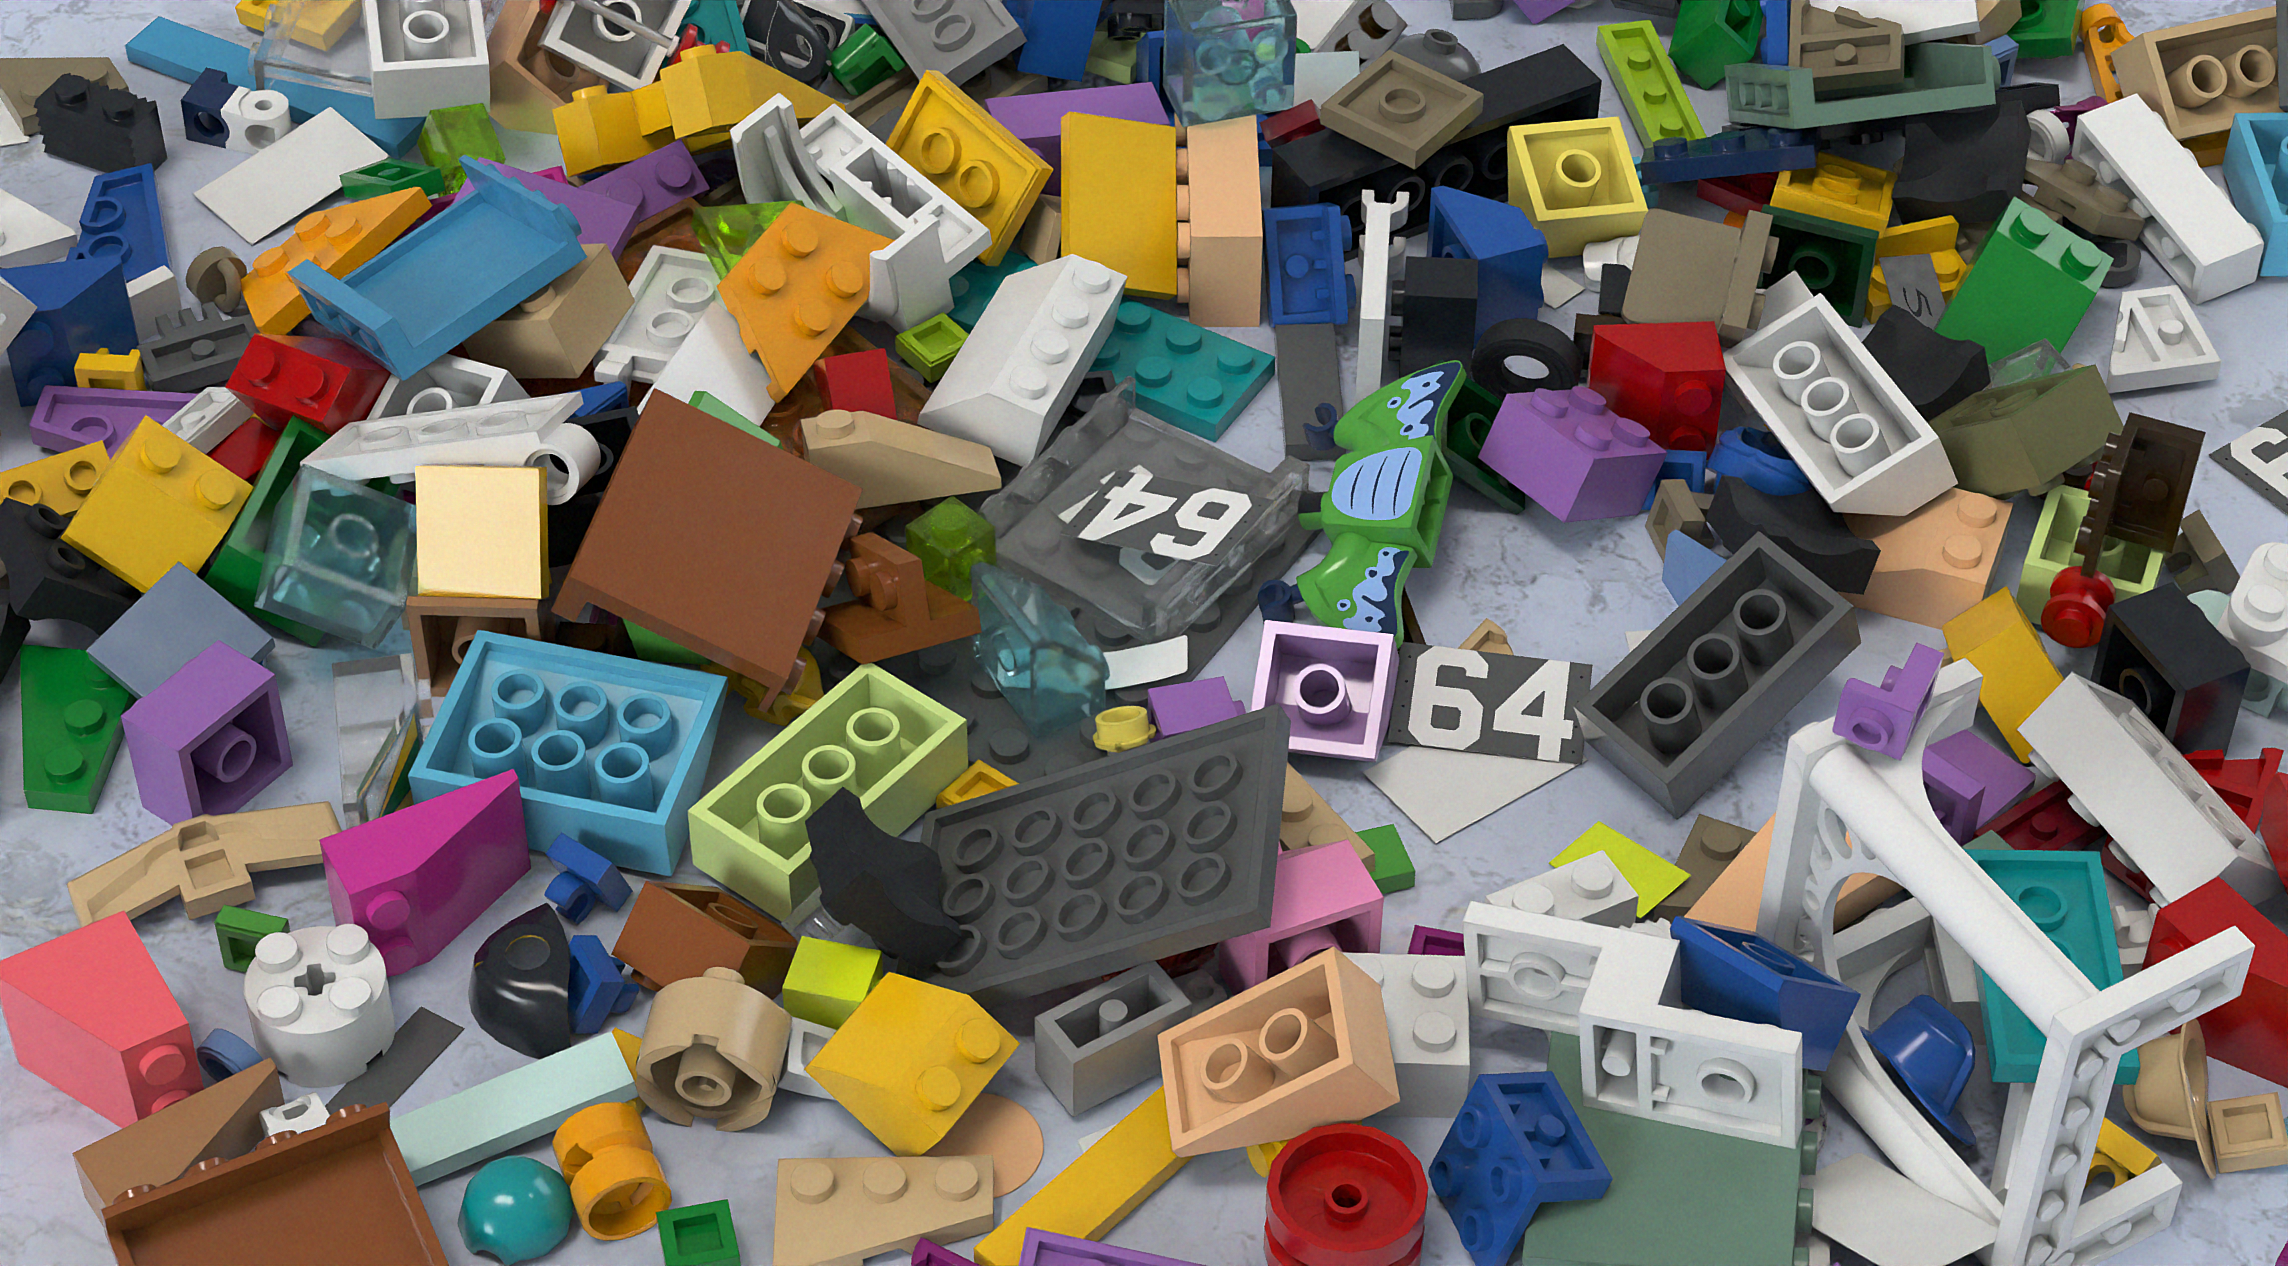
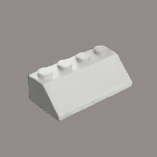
M1074 254L1006 276L920 412L917 424L942 434L988 446L991 448L993 455L1030 470L1082 383L1085 374L1089 371L1113 330L1128 276L1109 269L1098 262L1089 261Z
M1821 293L1722 353L1727 375L1833 512L1906 516L1958 484L1937 434Z
M2071 672L2017 729L2034 748L2028 754L2033 764L2053 781L2058 782L2061 779L2073 792L2068 798L2071 807L2091 825L2098 827L2101 824L2113 837L2108 847L2115 857L2135 873H2139L2142 870L2155 886L2149 893L2161 908L2218 876L2252 906L2285 891L2284 884L2279 878L2266 846L2132 700Z

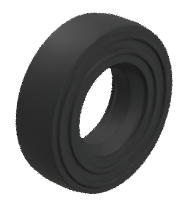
M1514 318L1492 325L1479 339L1472 358V377L1474 382L1502 402L1507 394L1535 392L1538 388L1551 391L1571 390L1574 386H1578L1581 375V357L1574 342L1558 328L1534 319ZM1510 356L1531 357L1543 363L1548 368L1549 374L1546 377L1536 379L1522 377L1510 371L1505 366L1504 360Z

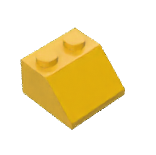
M145 415L118 447L60 539L145 594L178 561L196 575L226 534L254 487Z
M888 972L806 1065L804 1070L897 1157L921 1156L946 1135L1020 1043L969 995Z

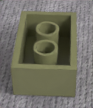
M2096 364L1975 392L1927 422L1939 437L1958 481V484L1953 487L2004 501L2016 496L2024 489L2028 490L2030 496H2036L2058 487L2065 482L2062 474L2070 467L2072 469L2082 468L2100 460L2109 432L2121 435L2124 428Z

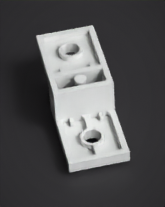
M1470 901L1462 921L1470 1015L1580 1036L1583 1106L1792 1149L1796 1148L1802 1129V1033L1781 1029L1770 1024L1749 1023L1709 1015L1698 1010L1681 1009L1680 940L1660 937L1647 932H1634L1591 924L1579 919H1565L1528 912L1510 906H1497ZM1533 968L1542 970L1549 976L1535 973ZM1720 1074L1731 1076L1737 1081L1724 1079L1720 1077Z

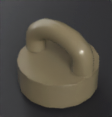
M223 246L212 247L200 253L193 260L187 270L186 286L202 304L213 301L223 312H233L240 303L241 279L247 275V268L231 249Z

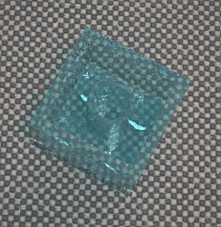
M1165 0L1163 87L1182 127L1287 110L1293 107L1297 13L1290 0Z
M303 463L275 506L254 606L376 650L406 608L417 551L416 505Z

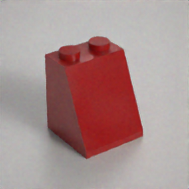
M254 333L225 388L275 431H283L291 417L295 415L333 436L349 422L364 421L368 418L391 372L344 339Z

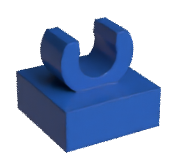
M562 832L545 853L560 874L551 881L544 896L558 905L555 909L557 913L577 925L588 916L595 899L618 912L633 892L611 861Z
M574 935L568 945L570 957L567 999L568 1022L574 1033H598L609 1011L624 1013L630 1009L640 988L637 984H625L621 976L626 966L625 963L618 958L610 957L597 935Z

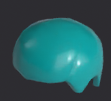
M509 1155L486 1163L467 1184L457 1225L466 1248L472 1254L479 1250L491 1252L508 1266L515 1264L518 1260L522 1261L546 1256L567 1236L574 1210L570 1187L565 1183L563 1176L559 1172L532 1158Z

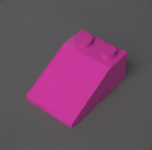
M514 769L319 840L336 927L343 924H355L362 927L367 932L369 941L375 945L383 958L387 978L403 974L411 968L430 962L531 869L519 779Z

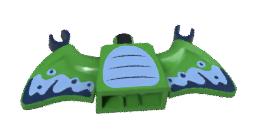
M1460 361L1444 362L1400 378L1361 400L1340 420L1334 406L1329 403H1321L1315 408L1318 422L1323 426L1316 427L1309 423L1302 425L1306 440L1313 449L1324 451L1337 445L1351 451V453L1343 454L1336 460L1328 491L1303 493L1298 502V516L1303 529H1324L1332 544L1331 549L1321 563L1296 577L1297 584L1289 586L1286 582L1277 579L1268 580L1262 584L1257 597L1263 624L1265 620L1293 623L1295 619L1294 605L1305 601L1311 614L1320 626L1394 634L1397 649L1403 644L1404 630L1401 596L1404 583L1412 568H1432L1454 476L1441 452V429L1444 418L1466 379L1467 374Z

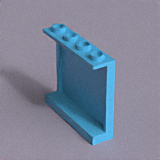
M465 154L458 160L475 188L473 192L340 280L308 259L287 273L316 321L405 381L587 258L576 238L582 234L580 224L565 204L559 203L556 205L550 202L540 190L536 189L532 192L525 188L516 177L513 176L509 179L503 176L493 164L490 163L485 166Z

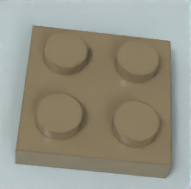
M1389 49L1321 105L1320 124L1397 162L1416 169L1482 113L1484 94Z

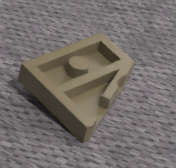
M0 58V98L24 136L40 132L41 126H38L39 117H36L37 108H34L35 100L62 74L71 73V75H78L89 79L90 83L99 82L100 87L108 85L109 90L118 88V90L129 92L128 85L110 58Z

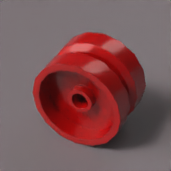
M1338 1123L1314 1127L1288 1141L1271 1163L1266 1186L1265 1210L1267 1217L1264 1226L1263 1250L1268 1266H1420L1429 1188L1421 1162L1401 1140L1375 1127Z

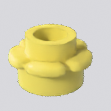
M1140 706L1116 707L1106 710L1095 717L1097 732L1093 735V741L1097 748L1107 750V754L1109 752L1120 753L1146 745L1148 739L1156 736L1157 729L1156 726L1149 724L1145 708Z

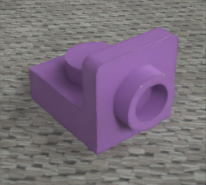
M1916 642L1904 668L1901 669L1891 665L1880 688L1856 678H1849L1840 697L1832 728L1834 734L1845 737V739L1856 743L1860 747L1875 750L1901 761L1931 702L1944 653Z

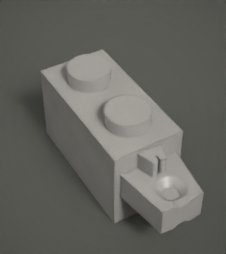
M1156 961L1138 965L1035 1017V1071L1068 1112L1075 1117L1161 1073L1162 1068L1157 1035L1226 1001L1227 994L1204 968L1171 979Z

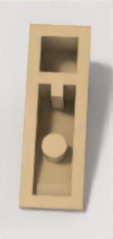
M829 410L819 414L817 417L800 419L805 461L863 488L855 509L1002 488L1001 477L991 448L988 446L866 411Z

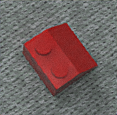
M1715 321L1593 325L1586 388L1603 396L1606 400L1605 407L1620 418H1627L1644 426L1650 432L1649 439L1661 448L1707 452L1706 460H1709L1716 444L1726 367Z

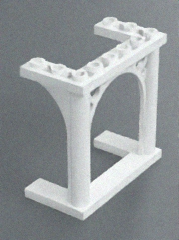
M1963 658L1940 669L1931 702L1901 761L1875 750L1860 747L1856 743L1845 739V737L1834 734L1832 728L1836 716L1822 722L1809 723L1795 734L1789 736L1755 932L1861 994L1826 1071L1810 1070L1816 1076H1822L1824 1086L1906 1178L1926 1191L1950 1201L1998 1228L1995 1242L1973 1252L1984 1266H2095L2169 1227L2183 1184L2177 1175L2165 1163H2162L2079 1206L2120 1057L2122 1054L2240 996L2255 945L2236 926H2233L2111 987L2099 991L1944 829L1928 801L1922 776V758L1925 748L1973 726L1983 675L1966 658ZM1847 831L1852 843V849L1845 841ZM1865 872L1884 876L1906 888L1914 896L1892 908L1877 909L1870 913L1862 922L1833 935V918L1838 894L1846 880L1854 873ZM1931 915L2047 1037L2004 1206L1891 1081L1874 1056L1871 1044L1863 1037L1859 1026H1862L1869 1030L1868 1023L1871 1004L1886 978L1890 974L1922 959Z

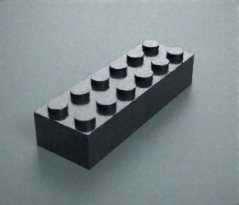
M1561 44L1458 81L1484 94L1482 113L1416 169L1397 162L1330 128L1273 148L1270 208L1329 202L1338 205L1341 216L1348 215L1351 225L1352 247L1349 251H1343L1344 262L1358 258L1359 236L1365 235L1366 225L1361 218L1362 189L1374 190V201L1376 203H1391V205L1396 202L1397 191L1409 192L1408 218L1401 228L1389 233V246L1393 244L1394 237H1406L1408 239L1428 231L1431 188L1446 186L1501 203L1508 202L1507 132L1509 126L1598 118L1602 80L1570 49Z

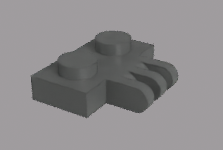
M211 301L201 304L202 317L204 319L201 321L196 320L191 308L178 311L180 327L174 328L167 314L155 317L161 339L136 346L140 351L144 374L152 391L187 393L193 389L230 379L254 333L261 334L254 323L251 313L223 321L215 303Z

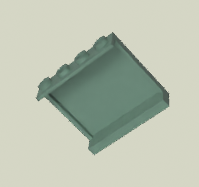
M1921 42L1908 45L1911 77L1904 78V83L1814 92L1812 68L1756 63L1724 65L1729 121L1801 129L1996 104L1995 90L1999 89L2001 83L2000 65L1994 55L1992 56L1991 46Z
M1551 1031L1546 1071H1552L1613 1180L1602 1199L1541 1202L1526 1227L1522 1254L1523 1266H1809L1810 1248L1797 1247V1233H1812L1814 1189L1801 1188L1802 1175H1816L1818 1132L1805 1131L1806 1118L1820 1119L1822 1076L1808 1075V1069L1802 1068V1129L1796 1148L1792 1149L1583 1106L1580 1036ZM1720 1074V1077L1724 1079L1737 1081L1731 1076Z

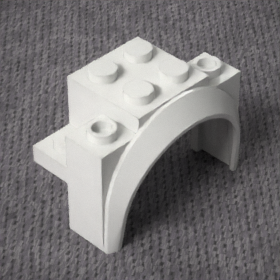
M777 93L730 129L741 187L749 209L762 233L787 205L792 202L895 240L884 250H876L869 254V296L853 316L870 319L875 324L878 321H886L896 331L902 333L942 312L947 314L954 308L948 279L992 245L990 230L835 103L799 130L792 102L781 93ZM821 174L832 182L835 194L829 188Z

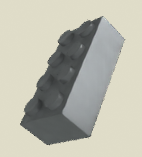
M1758 531L1573 706L1585 741L1676 819L1680 818L1861 644L1854 606Z

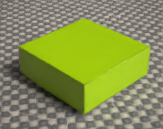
M942 312L896 335V352L932 383L944 376L969 334Z

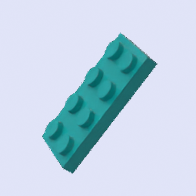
M1963 849L2099 991L2124 980L2100 852ZM1973 960L1992 1082L2036 1083L2047 1037ZM2137 1047L2121 1055L2113 1084L2136 1085L2141 1067Z

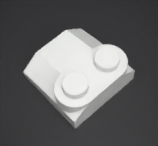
M2271 542L2258 546L2252 552L2216 629L2231 645L2236 646L2243 653L2251 668L2287 684L2288 544Z

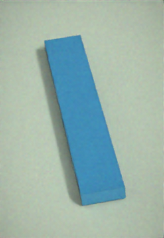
M160 16L125 45L128 61L190 84H194L207 67L227 72L228 84L249 88L251 91L274 90L282 93L288 99L291 121L299 124L305 123L325 109L332 107L385 151L389 157L400 160L432 130L430 116L375 119L373 93Z

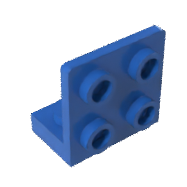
M1552 1071L1479 1074L1428 1170L1432 1187L1442 1200L1460 1235L1462 1245L1469 1252L1476 1266H1505L1541 1202L1602 1199L1613 1180Z

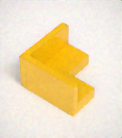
M2005 586L1945 623L1941 629L1953 661L1956 662L1966 658L1983 675L1979 700L2022 763H2029L2031 760L2028 754L2034 748L2017 729L2065 679L2048 655L2041 637L2008 587Z

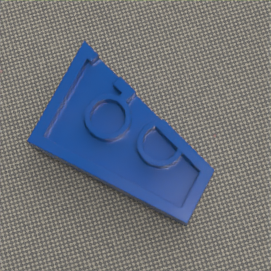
M152 163L95 176L79 220L82 232L77 247H70L66 261L120 255L126 283L163 265L173 273L158 183Z

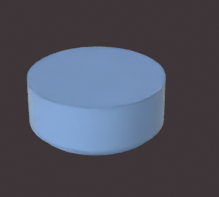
M219 1028L214 1029L196 1051L200 1065L216 1082H220L263 1061L259 1053L237 1035Z

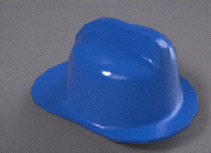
M1922 994L1895 1011L1874 1031L1870 1032L1864 1027L1859 1026L1863 1037L1887 1057L1902 1079L1932 1115L1955 1137L1967 1145L1974 1146L1976 1144V1137L1970 1125L1955 1106L1975 1068L1976 1049L1971 1032L1964 1023L1934 998Z

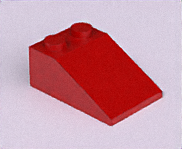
M2218 876L2157 911L2141 971L2228 928L2236 926L2255 945V949L2240 996L2196 1017L2203 1034L2206 1056L2288 1089V937ZM2182 1025L2168 1031V1033L2171 1035L2181 1033Z

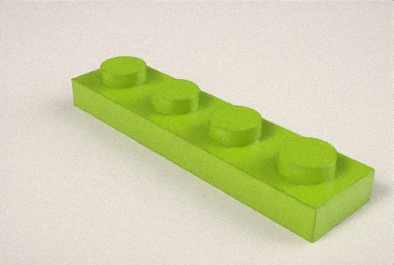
M1651 20L1598 26L1596 45L1644 148L1653 147V142L1670 137H1684L1687 141L1706 138L1707 136Z

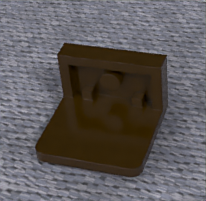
M2129 412L2121 435L2109 432L2101 460L2097 462L2088 493V498H2091L2087 514L2082 519L2073 553L2085 556L2080 576L2094 578L2109 536L2172 553L2206 432Z

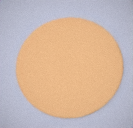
M979 1093L946 1135L921 1156L993 1155L994 1198L1018 1189L1031 1178L1042 1159L1044 1143L1037 1121L1023 1106L999 1095Z

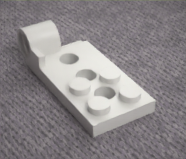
M581 392L349 422L303 459L300 465L306 487L331 484L333 491L355 489L367 484L370 478L389 476L391 483L394 484L415 481V466L423 464L547 467V505H558L568 501L595 475L600 465L601 455L595 438L586 429L576 424L563 423L584 404ZM549 454L560 457L566 463L569 474L556 469L550 460Z

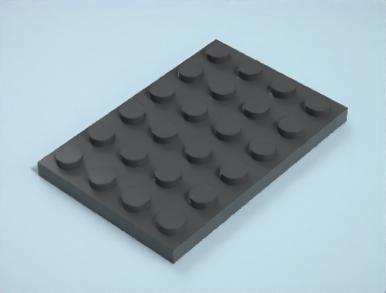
M1278 703L925 813L920 842L939 854L942 865L938 887L940 906L944 914L958 923L962 938L924 972L899 957L896 974L967 994L983 1009H988L1270 928L1291 720Z

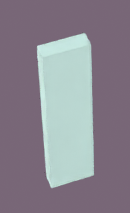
M610 1031L391 1119L390 1128L413 1182L417 1187L555 1131L570 1116L586 1107L603 1102L624 1103L639 1095L633 1077Z

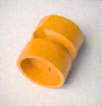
M603 1102L589 1106L570 1116L557 1129L552 1141L554 1155L564 1181L570 1187L571 1199L581 1225L591 1237L609 1241L623 1240L639 1235L657 1223L656 1212L669 1209L672 1202L670 1186L659 1160L653 1154L652 1142L641 1115L633 1106L621 1102Z

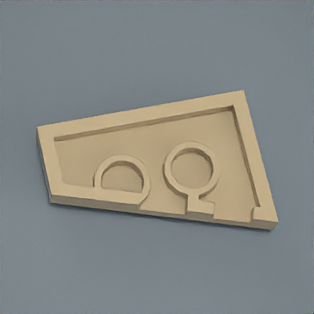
M993 1155L778 1159L772 1266H863V1259L896 1249H902L909 1254H913L915 1246L921 1237L941 1246L994 1230Z

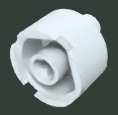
M343 924L337 927H308L290 933H272L259 941L255 948L256 956L245 974L244 996L256 1050L263 1060L271 1057L277 1066V1070L286 1074L288 1082L302 1087L321 1088L344 1084L356 1079L368 1071L366 1063L381 1050L384 1056L392 1045L395 1035L394 1012L383 958L375 945L369 941L367 932L362 927L355 924Z

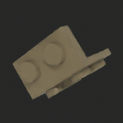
M1655 208L1649 210L1643 221L1621 311L1623 320L1628 324L1715 321L1720 346L1732 348L1739 344L1746 329L1757 330L1760 323L1766 295L1756 293V286L1760 272L1771 273L1779 243V238L1769 236L1773 215L1749 210L1741 229Z

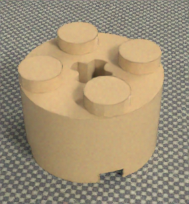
M725 967L709 968L704 972L703 977L686 978L665 986L656 993L653 999L636 1060L635 1071L638 1076L635 1086L638 1095L647 1106L659 1115L688 1127L692 1126L694 1116L718 1119L716 1130L726 1132L746 1129L760 1123L768 1116L776 1094L793 1022L791 1015L785 1009L778 1007L776 1003L761 992L746 986L744 978L738 972Z

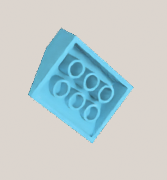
M477 630L408 774L414 805L514 769L519 779L529 849L547 852L562 832L611 861L615 866L672 877L690 834L688 810L700 799L728 689L727 676Z

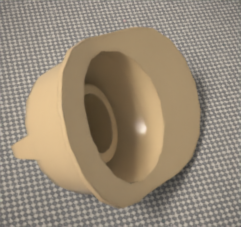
M2194 1018L2182 1025L2181 1033L2153 1039L2137 1047L2141 1067L2136 1085H2123L2122 1095L2127 1113L2134 1123L2147 1133L2196 1141L2205 1170L2210 1179L2216 1177V1163L2206 1102H2208L2207 1056L2200 1024Z

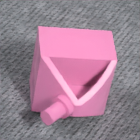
M1349 840L1282 851L1279 841L1270 928L1219 943V972L1233 996L1333 946L1340 952L1380 954L1384 897Z

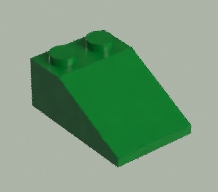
M2014 196L1981 239L1933 331L1954 340L1969 339L1984 346L1991 380L1990 384L1995 387L2047 376L2096 296L2114 258L2099 250L2090 241L2080 238L2048 218L2039 209L2029 206Z

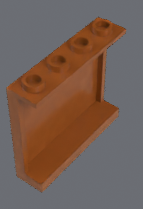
M654 388L632 429L551 612L575 623L585 603L588 601L765 685L766 688L757 709L766 713L780 691L788 695L792 694L804 671L807 659L797 654L802 643L807 646L812 644L824 620L826 611L816 606L820 596L826 598L831 596L843 572L845 564L835 558L839 548L846 552L850 548L848 538L856 536L861 526L863 517L855 514L854 510L863 488Z
M386 1101L369 1108L365 1104L347 1106L330 1115L324 1125L297 1134L294 1130L273 1134L262 1140L256 1146L255 1151L229 1161L224 1157L207 1159L191 1167L185 1173L184 1178L156 1188L152 1184L133 1187L118 1195L113 1200V1205L101 1209L105 1236L117 1266H449L390 1128V1109Z

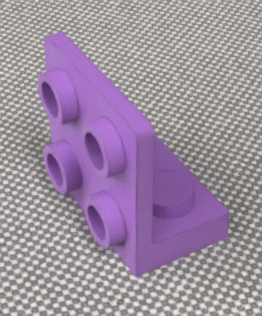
M1966 729L1927 746L1922 758L1923 784L1928 801L1944 829L1960 847L1972 841L1973 833L2005 813L2034 787L2036 780L2035 773Z

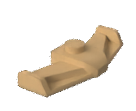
M328 801L215 816L204 814L173 824L172 828L69 881L67 888L80 928L123 910L129 920H132L177 895H180L188 918L192 920L220 911L224 905L233 907L255 900L253 885L249 876L250 872L324 863L319 840L342 832V829Z

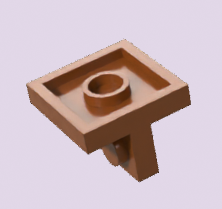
M870 532L848 538L851 559L846 561V577L852 593L858 599L821 608L826 611V614L816 637L864 665L982 633L979 609L976 606L928 580L925 581L921 558Z

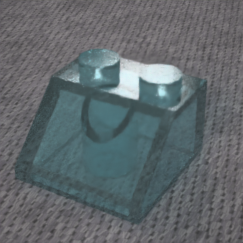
M985 562L971 566L972 605L979 609L982 633L973 635L974 659L1034 735L1040 738L1105 710V681L1110 677L1107 660L1097 645H1089L1077 631L1075 622L1068 609L1063 605L1057 606L1039 584Z

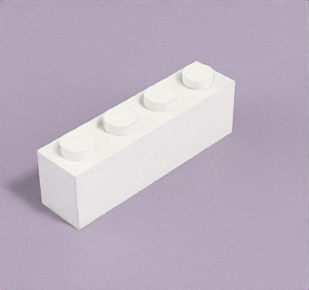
M2137 93L2078 116L2071 156L2075 160L2092 167L2097 172L2095 179L2103 186L2113 188L2129 198L2130 201L2127 206L2146 221L2138 237L2195 305L2256 281L2264 248L2260 232L2253 224L2245 221L2230 203L2224 189L2219 185H2215L2198 166L2193 153L2180 145L2168 131L2163 118L2157 112H2152Z

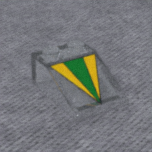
M412 653L332 663L342 800L347 829L414 805L408 774L432 724L424 725L423 719L434 718L430 680L429 678L416 679Z

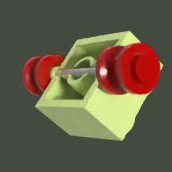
M2098 461L2092 463L2093 472L2088 476L2084 490L2061 484L2048 492L2024 561L2016 601L2030 622L2042 625L2043 630L2052 640L2071 648H2087L2100 641L2109 605L2155 589L2166 556V551L2109 536L2094 578L2080 576L2085 556L2073 553L2082 519L2087 514L2091 498H2088V493Z

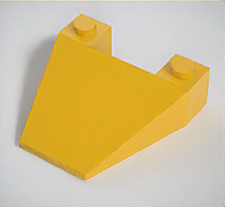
M714 44L681 51L682 62L660 69V81L633 91L613 94L607 93L606 85L583 88L572 92L574 102L552 109L568 177L616 170L680 139L691 156L732 149L730 129L777 93H781L792 102L799 130L834 103L846 112L844 104L742 51L717 54Z

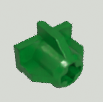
M865 23L831 53L829 72L850 95L861 96L907 65L885 37L879 36Z

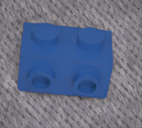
M1330 202L1261 209L1269 326L1275 328V325L1330 322L1335 325L1348 324V310L1356 308L1354 278L1352 274H1345L1343 251H1349L1352 247V232L1348 215L1341 216L1340 207Z

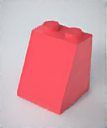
M124 910L0 961V1006L15 1057L22 1067L122 1129L204 1089L189 1023Z

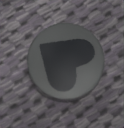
M2102 235L2088 240L2099 250L2114 258L2101 286L2121 287L2135 280L2140 265L2141 253L2133 242L2128 239Z

